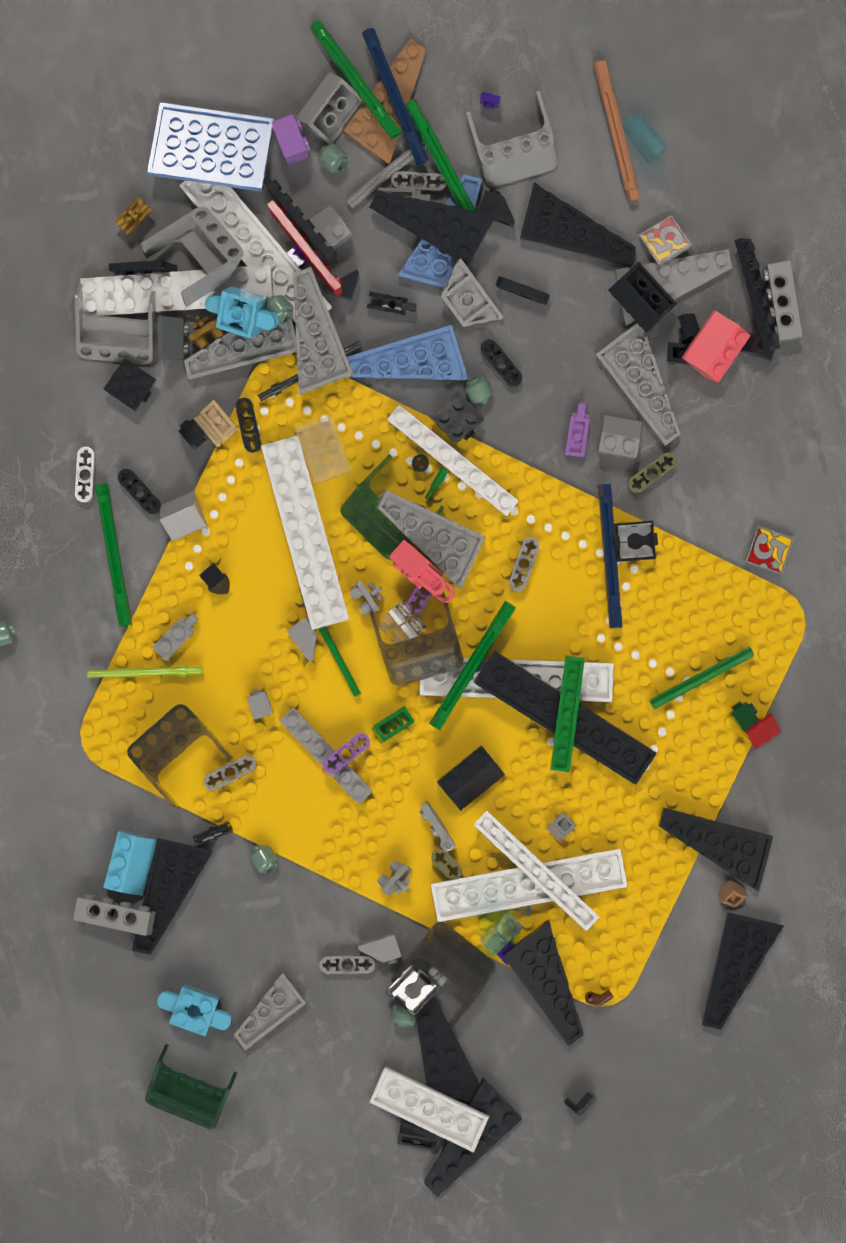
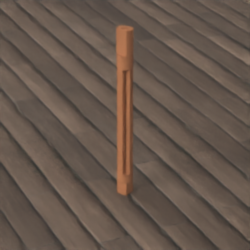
M606 60L596 61L593 65L628 203L639 200L640 197Z

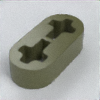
M442 848L433 851L431 856L432 862L443 874L451 880L460 878L462 875L460 864ZM437 852L445 854L443 856L447 861L445 864L440 860L438 862L435 860ZM450 864L453 868L457 866L458 875H449L450 869L447 865Z

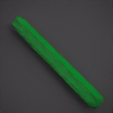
M746 647L651 698L650 704L654 709H657L754 656L752 649Z

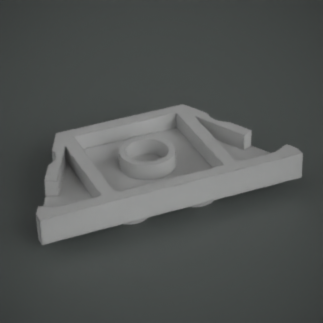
M459 258L440 297L463 327L503 319L504 317L462 259Z

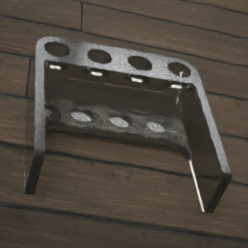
M444 592L441 594L442 598H446ZM443 603L448 618V624L444 629L394 644H386L382 641L374 612H370L388 677L393 685L403 686L457 670L463 665L464 658L448 603Z
M184 704L174 706L128 747L127 751L131 761L173 809H176L179 805L160 784L158 776L161 770L201 736L207 735L229 761L234 758L206 724Z
M437 922L392 975L391 982L394 983L414 959L422 958L467 994V1000L448 1022V1027L452 1029L484 989L495 971V963L447 923Z

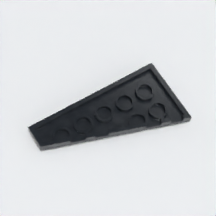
M534 182L520 239L632 266L636 250L634 245L607 230L603 225L593 221L581 211L560 200L554 194L546 191Z
M381 190L377 191L369 206L372 210L457 260L461 258L467 266L470 264L497 216Z
M662 807L657 826L759 892L773 840L772 835Z
M157 838L142 906H148L150 911L156 912L152 934L147 936L135 934L132 951L148 955L152 954L214 850Z
M727 912L702 1019L703 1026L722 1029L784 925Z
M546 920L503 953L502 956L566 1044L570 1046L582 1037L584 1032L568 986L569 983L557 950L555 937H553L550 921Z
M434 996L416 1016L426 1084L428 1087L461 1103L469 1102L472 1100L471 1097L477 1091L480 1083Z
M484 1077L477 1091L471 1097L472 1100L468 1106L490 1117L474 1152L449 1140L443 1146L440 1156L434 1162L424 1180V1184L437 1197L522 1120V1117Z

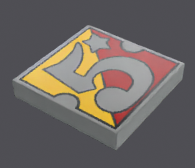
M672 215L639 234L640 240L659 267L692 247V244Z
M757 526L745 562L782 575L794 538Z

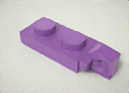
M579 403L577 413L572 412L565 455L584 458L590 421L589 415L585 414L586 404Z

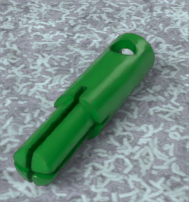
M441 468L430 485L431 487L425 496L427 500H431L448 474V471Z

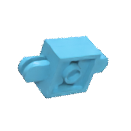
M233 286L223 290L222 295L213 294L205 301L206 309L209 312L218 314L216 328L251 339L260 334L261 328L269 331L276 328L279 323L278 314L265 309L267 297Z
M186 984L183 985L180 994L163 991L157 1000L158 1006L161 1009L173 1013L169 1024L202 1036L207 1035L210 1026L219 1030H226L232 1021L231 1015L228 1012L217 1009L219 996Z

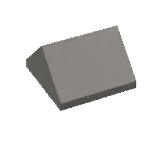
M195 491L161 505L159 520L172 541L207 527Z

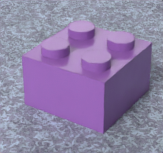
M293 114L271 122L287 166L309 158L307 153L310 151L306 137L301 136L303 130L298 118L294 119Z

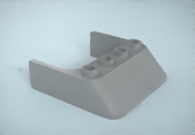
M540 91L536 92L535 98L544 125L542 129L492 145H483L479 142L470 111L466 112L468 127L484 180L488 186L499 187L552 171L557 167L558 156L554 136Z
M206 207L194 209L141 243L146 259L172 243H181L207 273L206 276L181 291L186 307L229 280L243 257L242 247Z
M78 284L75 294L77 354L81 358L122 363L124 358H126L133 364H149L153 359L156 333V291H151L148 304V319L138 320L88 314L83 308V286Z

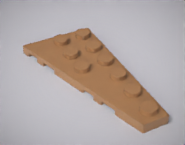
M412 39L408 41L390 66L405 104L411 99L426 53V49ZM381 79L372 92L401 130L402 127ZM363 103L343 132L389 165L398 137L391 140L365 103Z

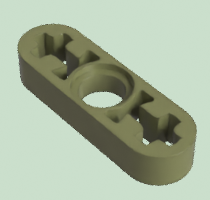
M664 453L629 479V490L633 493L643 491L675 467L677 463L676 457L672 453ZM664 457L667 459L671 457V466L665 465L662 468L664 470L662 473L660 467L655 463L658 462L660 465L665 461ZM653 467L657 470L658 474L655 478L647 476L648 468ZM643 473L644 478L647 481H649V483L646 484V482L644 481L640 484V489H638L637 487L633 488V480L635 479L636 481H639L641 478H643L642 476H640V474Z

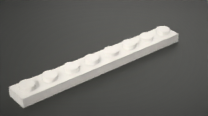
M400 405L387 419V421L505 516L519 502Z
M487 810L473 824L585 931L597 921L599 916Z

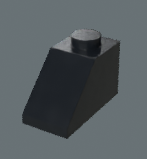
M490 189V191L485 190L478 211L497 215L494 221L513 228L515 220L504 196H501L499 191Z
M187 419L179 426L181 429L178 432L194 450L209 439L207 434L193 419L191 421Z

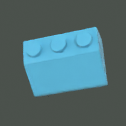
M122 830L118 831L103 888L143 896L157 840Z

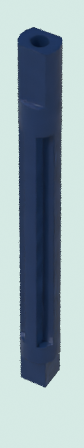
M366 29L362 32L365 43L375 62L417 166L429 161L428 156L413 125L375 29Z
M611 484L598 485L609 629L623 628L617 554L614 543L615 530Z

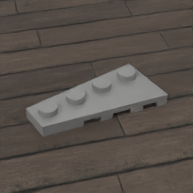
M284 972L235 1032V1038L245 1050L307 1003Z

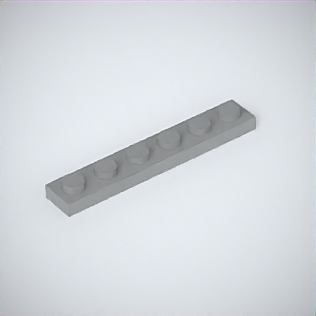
M294 707L280 720L321 765L328 756L335 752ZM336 759L332 763L327 761L329 763L327 768L334 769V766L339 762V760ZM348 764L337 773L331 775L358 804L373 791Z

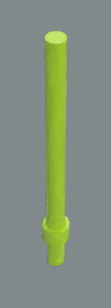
M187 665L168 668L87 670L88 678L179 675L180 677H185L188 674H203V666L188 667Z

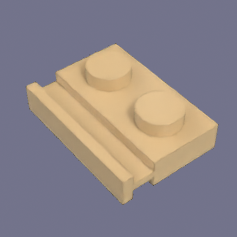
M215 400L209 403L200 412V415L194 417V420L217 447L239 429Z

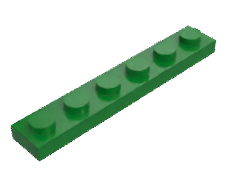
M565 655L550 770L570 772L585 657Z

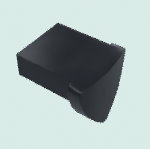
M694 313L678 316L684 333L679 338L681 344H685L694 340L700 328Z
M214 563L199 575L207 584L210 592L214 594H227L229 592L230 581L228 576L222 573Z
M587 1092L577 1104H574L568 1098L565 1099L564 1103L578 1116H582L597 1098L592 1093Z

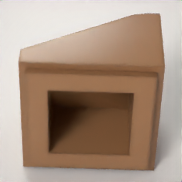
M731 880L718 892L720 901L733 908H736L747 898L745 888Z

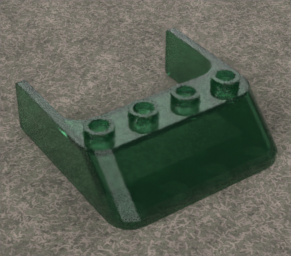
M390 454L350 494L341 505L340 512L383 557L392 560L389 556L403 540L409 544L412 542L376 507L380 498L371 490L369 485L370 481L392 460L393 457ZM441 506L435 513L440 515L445 508Z
M165 1043L145 1096L146 1102L153 1107L205 1128H215L238 1072H233L227 1088L222 1089L212 1086L205 1081L197 1080L166 1066L164 1058L169 1045Z

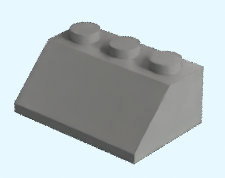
M329 72L296 119L298 118L307 130L330 145L334 143L363 101L356 91L341 77Z

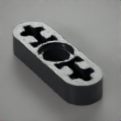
M499 276L495 284L499 289L540 304L547 305L550 295L543 291Z
M485 340L481 344L482 355L508 386L516 387L520 385L522 374L494 340ZM486 344H488L489 346L494 345L492 350L495 354L498 351L501 353L497 355L493 359V361L490 359L491 357H493L491 352L488 351L486 353L484 351L486 349ZM499 358H504L507 361V366L503 369L496 366V360ZM510 366L513 368L510 372L513 375H518V382L516 383L515 381H509L510 375L508 373L506 375L502 373L507 371Z
M240 398L236 402L235 407L243 444L248 452L256 453L261 449L262 443L253 403L248 398ZM242 402L250 404V407L247 408L248 415L252 413V417L246 416L241 419V415L245 416L243 409H239V406H242ZM246 420H251L254 423V428L250 431H246L243 428V423ZM256 432L257 435H253V440L258 442V445H255V449H252L250 446H247L250 443V437L245 438V434Z
M122 469L118 474L120 484L147 513L151 515L159 513L162 505L160 500L132 470ZM124 473H131L130 479L133 482L136 479L138 480V483L134 484L131 489L128 488L131 486L128 481H122ZM138 486H142L145 489V494L142 497H137L134 493L135 488ZM150 494L151 497H149L148 499L153 503L155 501L157 502V509L149 510L148 508L150 505L146 501L144 503H142L141 501L146 499Z

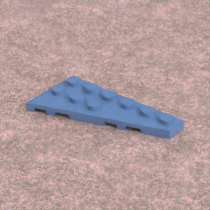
M464 174L460 181L475 208L482 179ZM451 193L445 204L459 207ZM421 239L399 272L398 277L444 288L457 259Z
M452 325L347 357L353 373L348 378L469 380Z

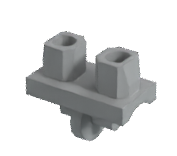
M361 580L356 582L357 585L349 593L354 600L362 595L366 598L367 602L359 606L363 615L380 610L371 596L374 595L377 601L381 600L382 596L379 591L383 589L382 586L376 588L373 582L368 584L371 590L369 593Z
M395 860L389 867L395 873L390 879L387 875L383 874L377 880L382 887L381 891L389 896L394 891L400 894L403 890L406 892L411 890L407 886L411 879L407 876L413 870L409 866Z

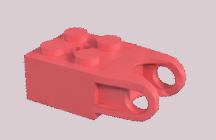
M405 540L389 556L394 561L392 565L419 589L423 586L443 603L450 602L454 598L455 589L441 577L443 573ZM446 588H449L450 595L447 598H442L441 594Z

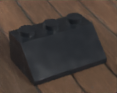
M637 262L608 289L612 296L646 333L677 305L673 298L640 262Z
M480 745L436 782L461 811L501 779L505 773L483 746Z

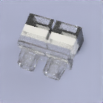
M402 600L382 618L383 621L379 625V628L384 633L390 629L395 633V636L390 639L395 647L402 644L405 645L427 628L417 615L402 625L405 620L415 613L405 600Z

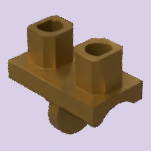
M138 197L114 222L129 235L152 210Z
M196 316L197 323L192 325L194 331L200 327L201 329L189 335V338L200 349H203L209 345L205 338L206 335L212 333L215 340L224 336V332L222 329L216 328L217 319L205 326L210 321L208 316L202 320L199 316Z

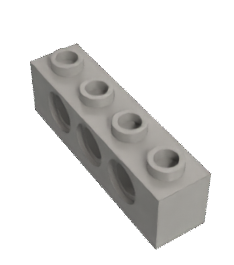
M791 262L767 264L765 270H763V278L768 283L766 296L771 302L770 312L774 318V327L779 336V342L800 339L802 337ZM781 279L783 287H776L774 280ZM779 297L784 298L786 306H779L777 299ZM786 316L789 319V325L781 324L780 318Z
M84 894V896L77 897L73 920L147 936L152 934L156 912L150 911L148 906L139 905V908L132 907V903L121 901L118 904L114 903V899L103 897L102 900L96 899V895ZM95 905H97L100 908V913L98 915L94 913ZM113 909L118 912L117 919L112 916ZM131 913L136 915L135 923L130 920Z

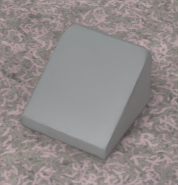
M562 812L547 826V829L558 841H561L576 825Z

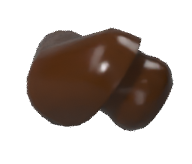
M609 989L602 994L591 991L585 994L586 1002L598 1007L614 998Z

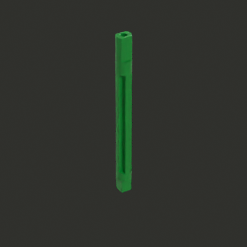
M320 20L313 22L310 27L311 31L389 138L393 140L400 136L402 131Z
M415 99L407 102L405 105L458 206L464 209L475 210L419 104Z
M108 483L95 485L114 592L119 627L132 625Z
M504 601L429 722L430 725L441 730L490 648L516 609L515 606Z

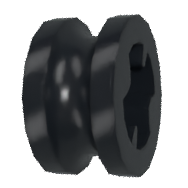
M422 454L416 455L412 459V467L417 472H423L429 466L428 458ZM418 458L426 462V465H423L424 468L419 469V466H415V461L418 462Z

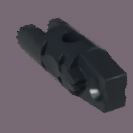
M369 291V296L372 298L383 299V305L367 303L366 308L405 315L406 311L416 312L417 305L407 303L408 298ZM395 301L396 306L390 307L389 302Z

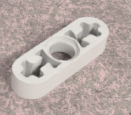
M82 447L77 452L75 497L83 503L91 501L94 492L96 455L94 450L89 447ZM88 450L91 457L87 459V464H91V467H80V463L85 464V459L81 455L85 454V451ZM84 469L90 471L91 475L88 480L80 478V472ZM79 482L84 484L90 483V486H86L89 496H86L85 499L79 495V492H83V485L79 486Z

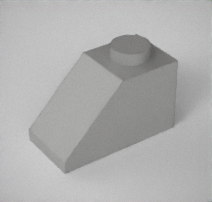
M304 618L289 629L287 633L308 661L312 662L314 660L317 632L312 630L310 621Z
M395 933L358 944L360 951L383 963L388 962V964L398 962L399 958L402 957Z

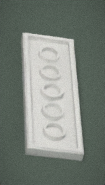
M384 1067L370 1099V1103L472 1152L475 1151L490 1117L388 1067Z

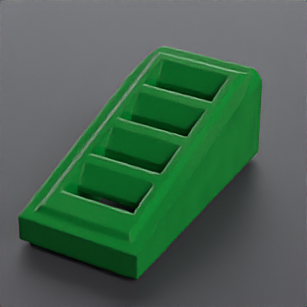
M403 706L375 724L371 729L382 744L415 721L406 707ZM400 713L403 715L407 723H403V721L399 717ZM392 718L396 719V721L400 725L399 728L396 726ZM386 722L390 724V726L393 729V732L389 730V728L385 724ZM380 726L383 728L387 736L383 735V733L379 729Z

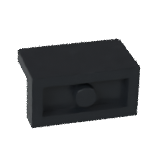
M402 1118L397 1144L435 1151L438 1135Z

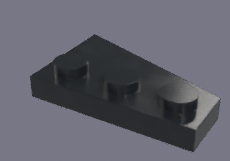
M163 260L109 263V271L116 273V276H127L128 274L145 275V273L163 274L164 272H177V265Z

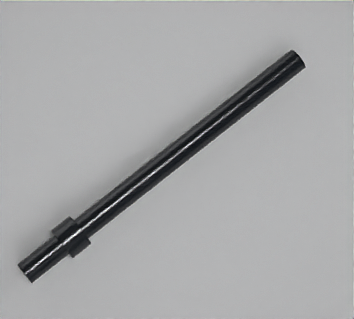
M357 341L344 348L345 355L347 356L362 348V345ZM298 374L279 384L275 383L270 386V389L258 394L260 401L262 402L273 395L277 396L282 393V390L297 383Z

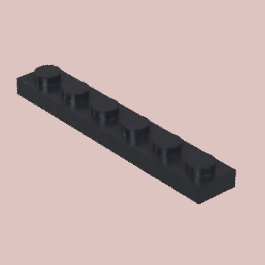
M269 176L264 178V185L329 264L332 267L339 263L335 257L337 252L331 245L329 247L326 246V239L320 232L316 234L313 230L315 226L309 219L305 221L302 217L304 215L302 210L298 206L294 207L291 204L293 200L287 193L283 194L280 191L282 187L277 180L272 181Z
M739 238L735 240V245L763 350L779 349V336L774 327V318L770 312L769 299L765 293V284L759 271L760 265L756 260L754 244L751 239Z

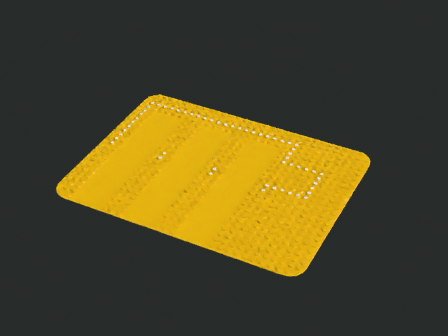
M295 353L261 361L251 373L240 398H248L253 403L262 445L294 436L299 437L349 620L326 626L361 694L354 697L319 629L315 630L317 632L314 660L312 662L308 661L287 633L289 629L304 618L309 620L305 603L301 597L302 592L262 448L256 453H250L245 449L235 407L230 418L239 429L226 441H223L219 447H215L194 490L207 527L175 541L170 539L131 619L132 625H128L108 666V669L179 667V665H187L188 667L203 666V674H188L185 677H180L179 675L103 677L83 718L80 730L81 743L85 753L100 768L217 825L229 821L233 833L258 845H269L276 854L502 964L505 963L494 952L502 943L499 937H504V940L506 938L512 939V930H518V927H514L508 922L506 926L510 928L507 931V928L503 926L506 919L510 920L515 926L523 925L519 933L513 938L512 943L514 945L546 920H549L573 998L588 1004L585 1000L587 992L591 991L602 994L609 989L614 998L602 1006L618 1003L626 998L635 987L699 855L697 851L657 826L662 807L716 820L752 745L746 733L740 730L729 712L732 711L731 707L741 701L742 703L747 702L754 705L758 712L756 716L759 720L766 716L803 639L806 623L801 605L785 589L654 526V533H657L658 545H655L656 559L617 562L623 628L609 629L599 499L470 437L468 440L462 438L459 443L455 444L430 417L348 377L299 395V383L297 382L282 390L281 394L273 395L261 402L258 394L270 389L271 385L279 384L298 374L297 354ZM242 402V406H239V409H243L245 415H241V419L246 416L252 417V413L249 415L247 413V408L250 407V404ZM398 405L403 407L516 498L519 502L510 513L505 516L387 421ZM246 420L243 423V428L246 431L252 430L254 428L253 421ZM256 432L245 434V438L250 437V443L247 446L255 449V445H258V442L253 440V435H257ZM419 454L426 456L429 461L428 468L423 472H417L412 467V459ZM418 458V462L415 461V466H419V469L424 468L423 465H426V462ZM441 468L448 471V474L431 500H427L425 496L431 487L430 485ZM384 489L413 503L424 505L426 509L485 536L461 589L443 573L442 578L455 589V596L450 602L443 603L432 594L424 609L410 617L398 604L402 600L408 602L416 585L392 565L394 561L389 558L392 552L405 540L432 564L433 562L376 507ZM613 506L614 524L643 521ZM533 537L539 542V550L530 576L523 590L514 591L509 585V580L523 541L526 538ZM533 541L525 544L528 549L526 553L522 551V556L525 555L531 559L533 558V555H529L532 549H536ZM521 559L518 565L520 569L526 570L529 568L530 563L527 559ZM212 563L229 578L230 589L227 594H214L210 592L207 584L199 576ZM516 569L515 574L519 575L512 582L515 583L514 587L518 588L519 585H523V582H521L522 575L526 577L527 573H521ZM361 580L369 593L371 590L368 584L373 582L376 588L382 586L383 589L379 591L382 596L381 600L377 601L374 595L371 596L380 610L363 615L359 606L367 602L366 598L362 595L354 600L349 593L357 585L356 582ZM423 586L420 588L422 594L429 593ZM446 588L441 597L447 598L450 595V589ZM417 592L414 595L418 597L417 600L410 603L414 611L416 608H421L419 605L421 599L424 602L426 600V597L420 596ZM504 601H507L515 606L516 609L484 659H489L492 652L496 650L510 660L564 662L565 655L585 657V662L613 663L612 702L579 701V703L650 747L657 754L636 785L574 746L570 772L550 770L555 734L500 699L489 697L461 696L441 730H438L430 725L429 722L446 696L420 695L421 656L470 658ZM396 605L407 619L400 625L389 614V611L393 610ZM194 613L199 619L193 625L195 628L193 634L166 661L152 647L182 617L187 619ZM415 615H417L427 627L422 632L411 620V618ZM407 621L420 633L416 637L412 633L414 636L412 640L401 628L403 624L407 627L405 624ZM746 647L752 649L754 656L657 709H654L650 704V699ZM261 689L262 692H267L274 713L254 720L247 698L251 697V692ZM405 706L415 722L381 744L371 727ZM293 707L335 751L359 733L366 734L369 737V747L348 763L373 790L360 804L331 775L326 774L322 770V765L280 722ZM400 713L399 717L401 718L403 723H407L403 715ZM392 718L396 726L399 728L400 725L398 724L396 719ZM386 722L385 724L387 725L389 730L393 732V729L390 726V724ZM380 726L379 729L381 730L383 735L387 736L383 728ZM357 738L358 743L353 746L354 750L360 745L363 746L365 741ZM482 745L505 775L460 811L436 781ZM343 749L341 756L344 759H350L351 752L348 749ZM246 755H250L256 760V768L252 772L216 790H209L205 787V777L221 767ZM244 759V764L240 766L238 762L235 763L239 769V774L243 773L241 769L247 767L249 770L251 769L250 765L253 764L251 760L248 761L247 759ZM232 767L226 768L225 776L227 778L235 777V769ZM221 771L218 772L219 777H209V785L216 787V782L221 779L222 783L226 782L222 778ZM426 801L430 803L455 842L456 847L448 851V853L462 868L460 878L518 867L473 825L487 810L542 863L620 848L627 887L578 896L599 916L597 921L587 931L555 901L529 905L532 911L528 917L524 916V914L528 913L525 910L526 906H522L521 908H516L522 912L511 908L438 922L431 883L451 879L447 878L432 862L431 856L433 851L442 848L440 846L441 838L439 835L436 837L430 829L431 823L429 820L425 821L421 816L420 806ZM564 812L576 827L564 839L558 841L547 829V826ZM438 852L435 854L437 857L435 860L437 862L439 860L442 861L444 864L447 862L443 858V856L445 855L443 852L441 854H439ZM396 860L413 870L407 876L411 879L407 885L411 890L409 892L403 890L400 894L394 891L389 896L381 891L382 887L377 880L383 874L387 875L390 879L395 873L389 867ZM448 864L447 867L450 869L449 875H458V867L453 868Z

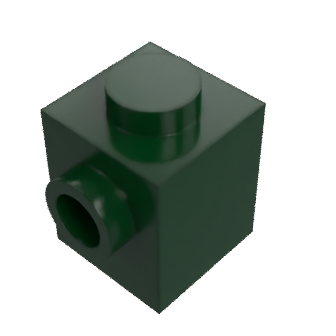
M739 701L731 707L732 711L729 712L742 732H745L756 724L757 721H760L756 716L758 712L752 703L748 704L747 702L742 703Z

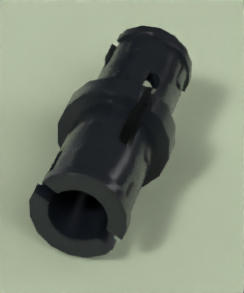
M226 821L216 827H208L206 831L194 835V843L199 847L210 841L215 842L219 837L232 833L233 829L229 825L230 822Z

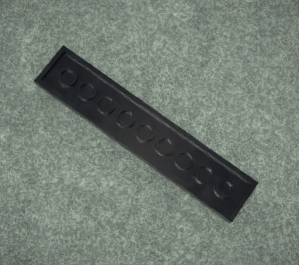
M494 650L474 680V684L555 734L560 691ZM579 703L573 746L636 785L657 752Z

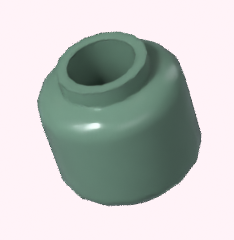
M330 144L324 146L319 152V163L329 172H341L346 167L348 162L347 154L337 145Z
M283 295L268 298L265 309L278 314V324L287 323L293 317V305Z
M476 376L466 382L465 392L472 404L480 403L482 406L491 400L489 397L493 394V389L486 378Z
M0 620V647L11 643L13 641L12 635L16 634L12 623L7 624L5 620Z
M257 845L251 850L252 854L249 860L259 873L267 874L277 867L278 857L269 845Z
M396 1003L392 1008L391 1022L395 1024L396 1028L410 1029V1026H414L416 1023V1016H411Z

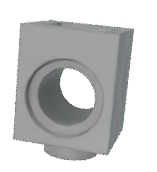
M259 689L250 693L251 697H248L247 700L254 720L274 713L266 691L262 692Z

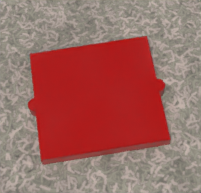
M771 713L745 731L755 750L781 732Z

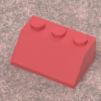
M713 310L682 356V359L705 378L719 383L751 335L735 322Z

